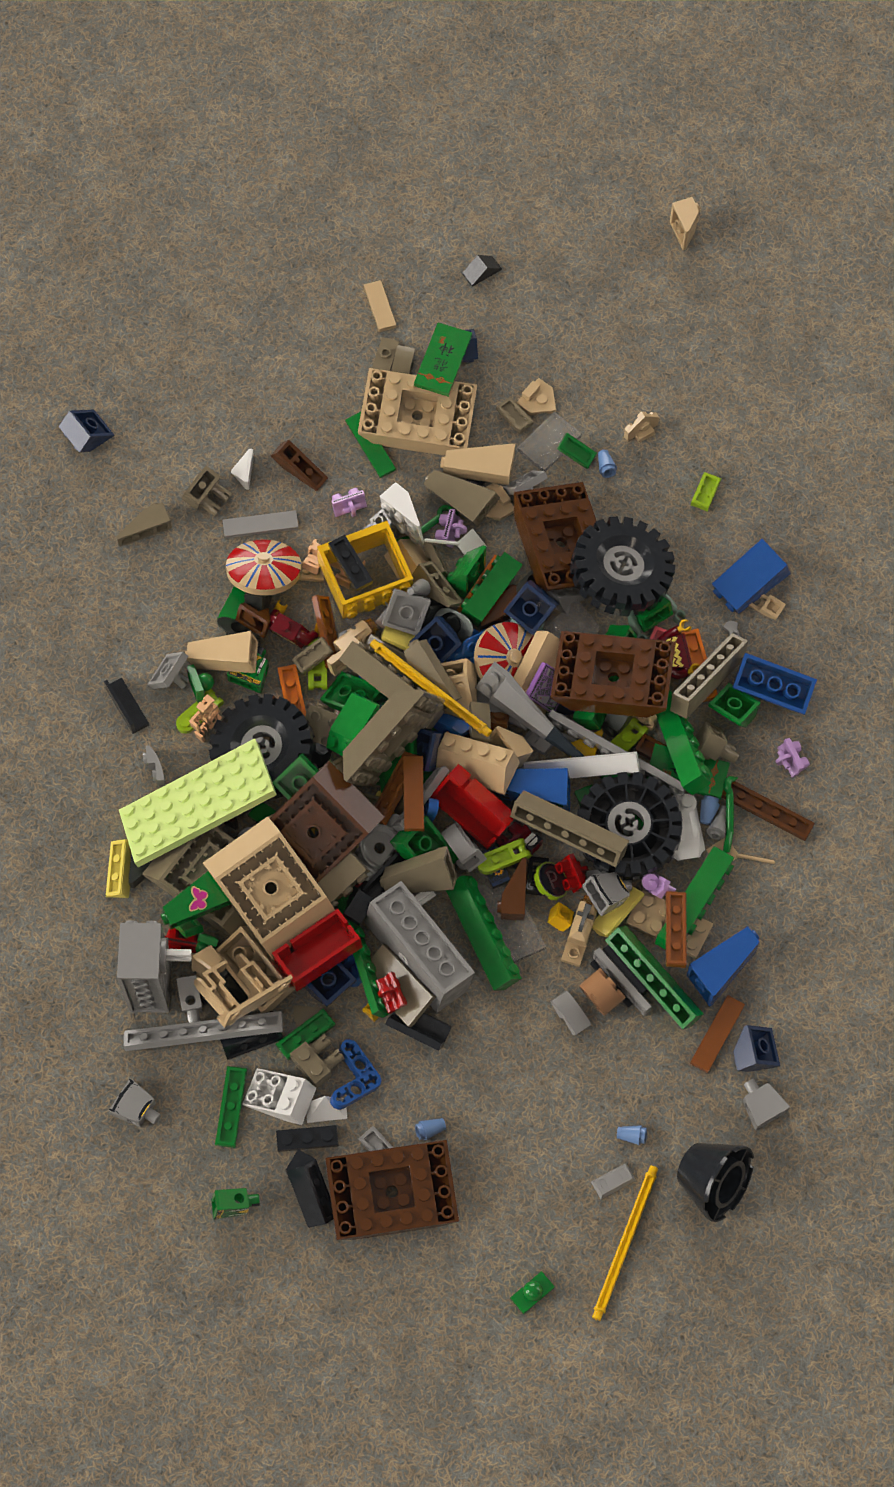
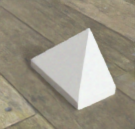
M249 449L231 470L234 477L248 490L254 461L253 449Z
M323 1096L311 1101L306 1113L307 1123L347 1119V1109L338 1110L333 1108L330 1104L331 1097ZM336 1098V1100H337V1101H339V1100L343 1101L344 1098Z

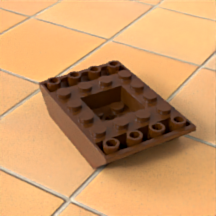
M578 482L514 492V519L531 570H533L536 584L546 591L575 587L572 581L574 574L570 572L571 557L580 535L583 534L589 525L593 527L597 521L584 483ZM556 542H563L565 547L558 546Z
M561 631L550 699L574 711L643 718L666 711L676 642ZM611 676H617L619 680L616 682L609 681V678Z
M329 760L269 819L278 828L318 883L385 816L353 783L346 782L344 774ZM316 827L319 835L311 837L308 834V829Z
M447 1140L325 1158L337 1240L370 1238L441 1227L459 1222ZM389 1187H395L398 1190V1194L396 1197L390 1198L387 1196L386 1190Z

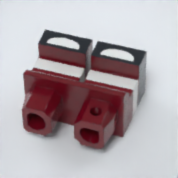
M513 822L508 828V832L513 837L509 840L502 834L495 841L499 848L523 838L526 843V849L533 855L542 846L543 839L538 834L535 835L531 832L527 825L522 827L517 822ZM518 849L513 850L515 855L519 854ZM520 862L515 863L512 866L515 869H517Z

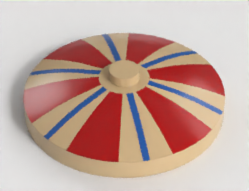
M264 539L253 540L239 545L229 554L226 561V573L230 582L246 593L274 595L290 589L297 583L301 576V559L293 548L284 543Z
M513 622L498 623L486 629L480 635L474 651L475 668L480 680L494 661L514 677L534 635L521 625Z

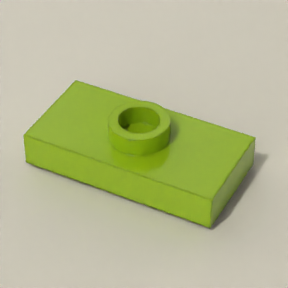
M704 472L691 501V506L708 512L722 478Z

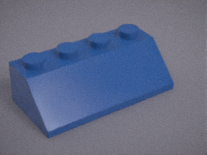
M745 653L738 667L733 689L805 715L817 679Z

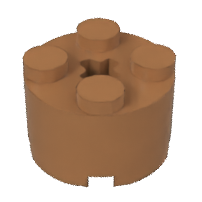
M601 968L579 985L587 998L593 1002L604 1016L626 998L616 988L617 985Z

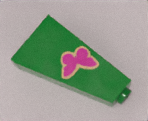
M207 871L163 906V913L160 915L164 925L168 924L171 930L232 903L209 871Z

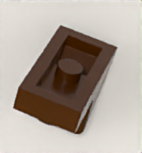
M244 602L239 605L235 620L262 638H265L270 625L269 609L257 611Z

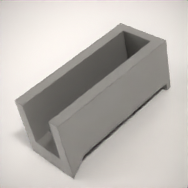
M457 822L441 833L469 872L487 860L480 849L474 846Z

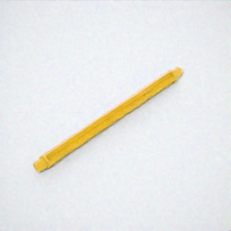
M375 639L370 643L369 646L374 649V652L390 662L422 689L445 700L443 705L462 718L478 733H482L486 737L490 736L492 730L487 727L486 723L471 714L466 708L384 646V644L379 643Z
M650 1165L648 1172L645 1173L644 1181L597 1304L594 1306L592 1318L601 1321L603 1314L606 1312L607 1304L654 1181L657 1179L658 1168Z

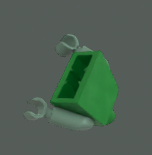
M666 594L661 603L658 602L657 606L650 611L646 608L644 614L635 616L633 610H631L628 616V623L637 635V638L647 639V636L641 634V631H648L672 615L673 621L679 624L680 619L677 615L684 619L686 614L683 610H678L676 603Z

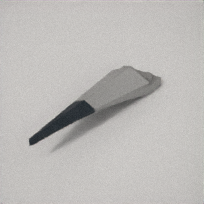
M494 661L475 688L490 699V703L569 757H584L540 711L513 676Z

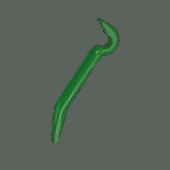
M449 505L440 506L437 510V515L421 526L422 535L439 523L440 514L443 511L449 512L450 509L454 508ZM405 536V537H402V538L397 539L396 541L398 542L400 539H410V538H409V536Z
M728 776L724 780V791L726 792V836L723 851L729 853L731 850L734 834V794L731 784L738 779V777Z

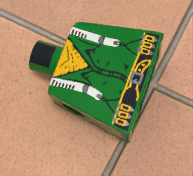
M258 646L256 673L228 671V681L261 694L269 669L268 660L263 658L266 650Z
M247 1188L215 1190L211 1198L213 1219L247 1214L249 1207L260 1206L259 1194L248 1195Z

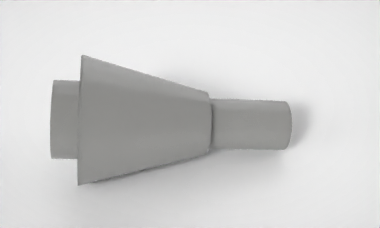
M418 579L412 587L408 588L407 593L409 595L414 594L426 597L429 595L431 587L427 580Z
M724 805L720 807L718 815L707 829V834L715 840L725 837L726 806Z

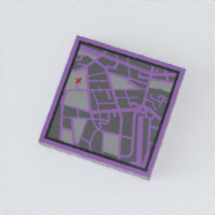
M542 662L526 694L534 703L550 713L552 710L555 711L559 703L550 699L555 669Z

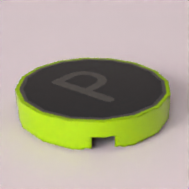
M545 862L536 868V873L534 874L535 885L542 895L548 896V899L558 900L567 893L562 885V881L567 877L564 873H557L555 869L556 864Z

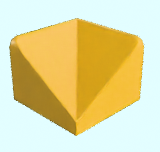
M558 902L550 909L547 923L564 932L572 925L574 911Z

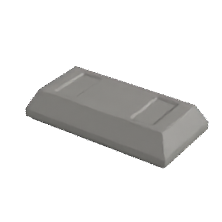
M627 1163L591 1181L600 1199H603L635 1182L636 1179Z

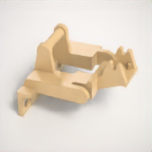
M212 945L192 956V971H196V976L200 977L194 980V985L220 1015L217 1017V1020L224 1028L228 1025L231 1026L239 1018L251 1011L257 1010L259 1006L287 990L293 977L289 975L283 980L279 979L272 983L253 960L250 962L242 953H239L235 957L236 962L241 967L237 977L250 990L248 1000L239 1004L225 988L226 981L219 974L225 970L228 963L227 960L222 961V958Z

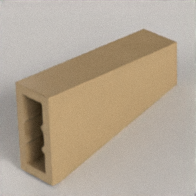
M515 444L446 450L445 457L441 458L440 468H443V473L454 477L509 485L515 456Z
M251 631L188 642L187 651H185V654L188 655L186 660L191 665L194 664L195 669L256 673L258 641Z

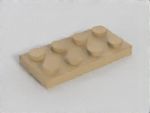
M643 889L642 892L645 895L631 911L626 925L656 939L666 923L665 900ZM698 919L695 923L697 928L693 935L688 934L686 937L688 941L687 955L695 959L713 927V923L705 919L701 921Z

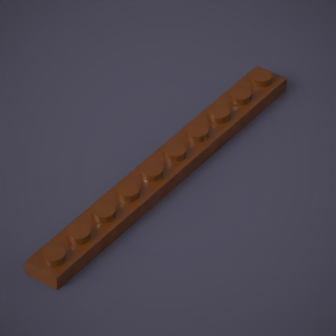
M644 734L636 746L635 752L651 760L655 744L667 745ZM736 781L732 782L731 788L734 794L735 805L806 841L815 825L814 822ZM723 788L721 798L726 800V792Z

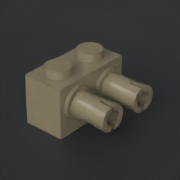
M205 466L186 490L182 500L196 510L201 507L215 517L221 507L208 498L209 493H214L225 503L232 493L219 484L221 476L208 466Z
M705 721L695 737L700 744L698 747L699 751L707 760L711 758L716 761L720 756L734 764L739 757V754L735 752L736 747L728 743L722 728Z
M325 1034L311 1045L305 1041L290 1053L292 1062L316 1089L332 1077L331 1069L345 1059L338 1049L324 1060L319 1058L318 1054L332 1044Z

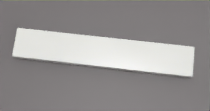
M637 752L524 763V769L568 768L570 778L640 771Z

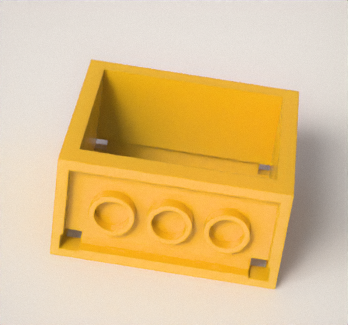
M388 521L346 535L357 554L385 544L401 580L345 600L330 566V564L337 562V559L329 548L328 543L317 546L318 563L343 619L354 618L358 613L364 611L370 612L377 606L386 605L385 602L389 604L394 588L407 592L408 588L413 586V577Z

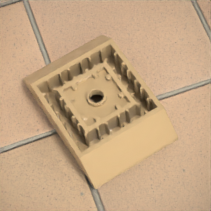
M369 368L358 428L360 436L373 444H380L384 447L446 455V450L468 447L477 384L454 381L449 397L415 387L414 381L417 375ZM414 414H420L422 418L420 420H415L412 416Z
M269 817L263 819L203 862L206 869L272 960H274L272 952L286 943L289 948L292 947L290 940L335 910L327 896ZM268 882L275 883L277 887L275 893L269 894L266 892L265 885Z

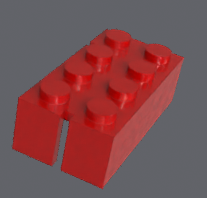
M458 764L429 798L438 799L439 807L488 849L514 820V818L510 817L512 810L476 778L472 780L470 778L471 774Z
M337 908L290 940L293 953H291L286 943L272 952V956L285 977L289 975L293 977L291 985L296 991H299L363 946L358 934Z

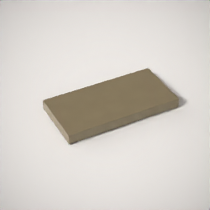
M383 944L371 958L372 963L376 967L377 979L385 977L390 972L395 973L396 978L400 982L402 994L407 1001V1005L396 1010L395 1013L408 1027H412L436 997L387 945Z

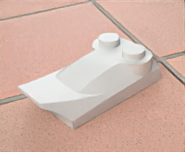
M674 795L679 803V811L682 813L683 821L681 842L673 858L677 861L699 858L702 852L705 851V845L696 807L697 801L694 795Z

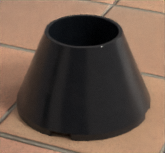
M696 1143L683 1156L678 1167L677 1180L703 1215L712 1222H719L726 1218L724 1214L729 1209L734 1210L745 1194L754 1167L750 1164L754 1154L750 1148L744 1145Z

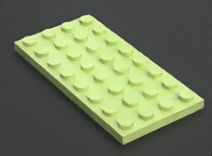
M253 739L119 809V813L134 863L137 867H140L277 794L256 739Z

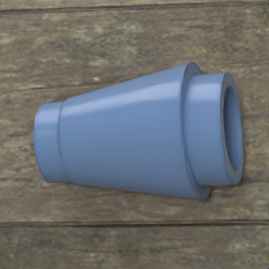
M608 450L599 451V473L605 478L614 476L617 466Z
M705 795L703 800H701V824L710 825L720 806L718 798Z
M443 1118L423 1120L415 1124V1132L419 1140H427L446 1130Z
M642 1125L618 1127L617 1139L636 1145L646 1143L647 1128L642 1127Z

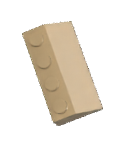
M446 732L438 747L436 768L446 766L450 770L449 774L460 764L471 774L470 778L472 780L476 778L489 791L505 795L520 761L513 750Z

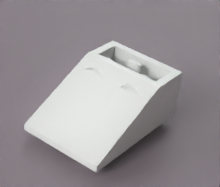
M395 482L380 495L381 507L386 510L393 524L402 534H407L413 543H418L424 547L421 527L410 495Z
M257 1068L242 1105L284 1121L302 1125L316 1087L304 1078Z

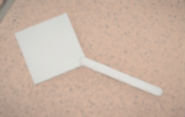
M473 528L458 542L424 539L425 542L457 545L464 555L482 545L486 546Z

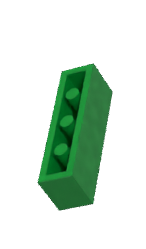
M506 552L501 557L497 555L492 562L494 567L491 571L487 569L481 577L483 579L481 585L477 583L471 591L472 597L470 599L466 598L460 606L463 608L461 614L468 617L471 623L479 627L523 565Z

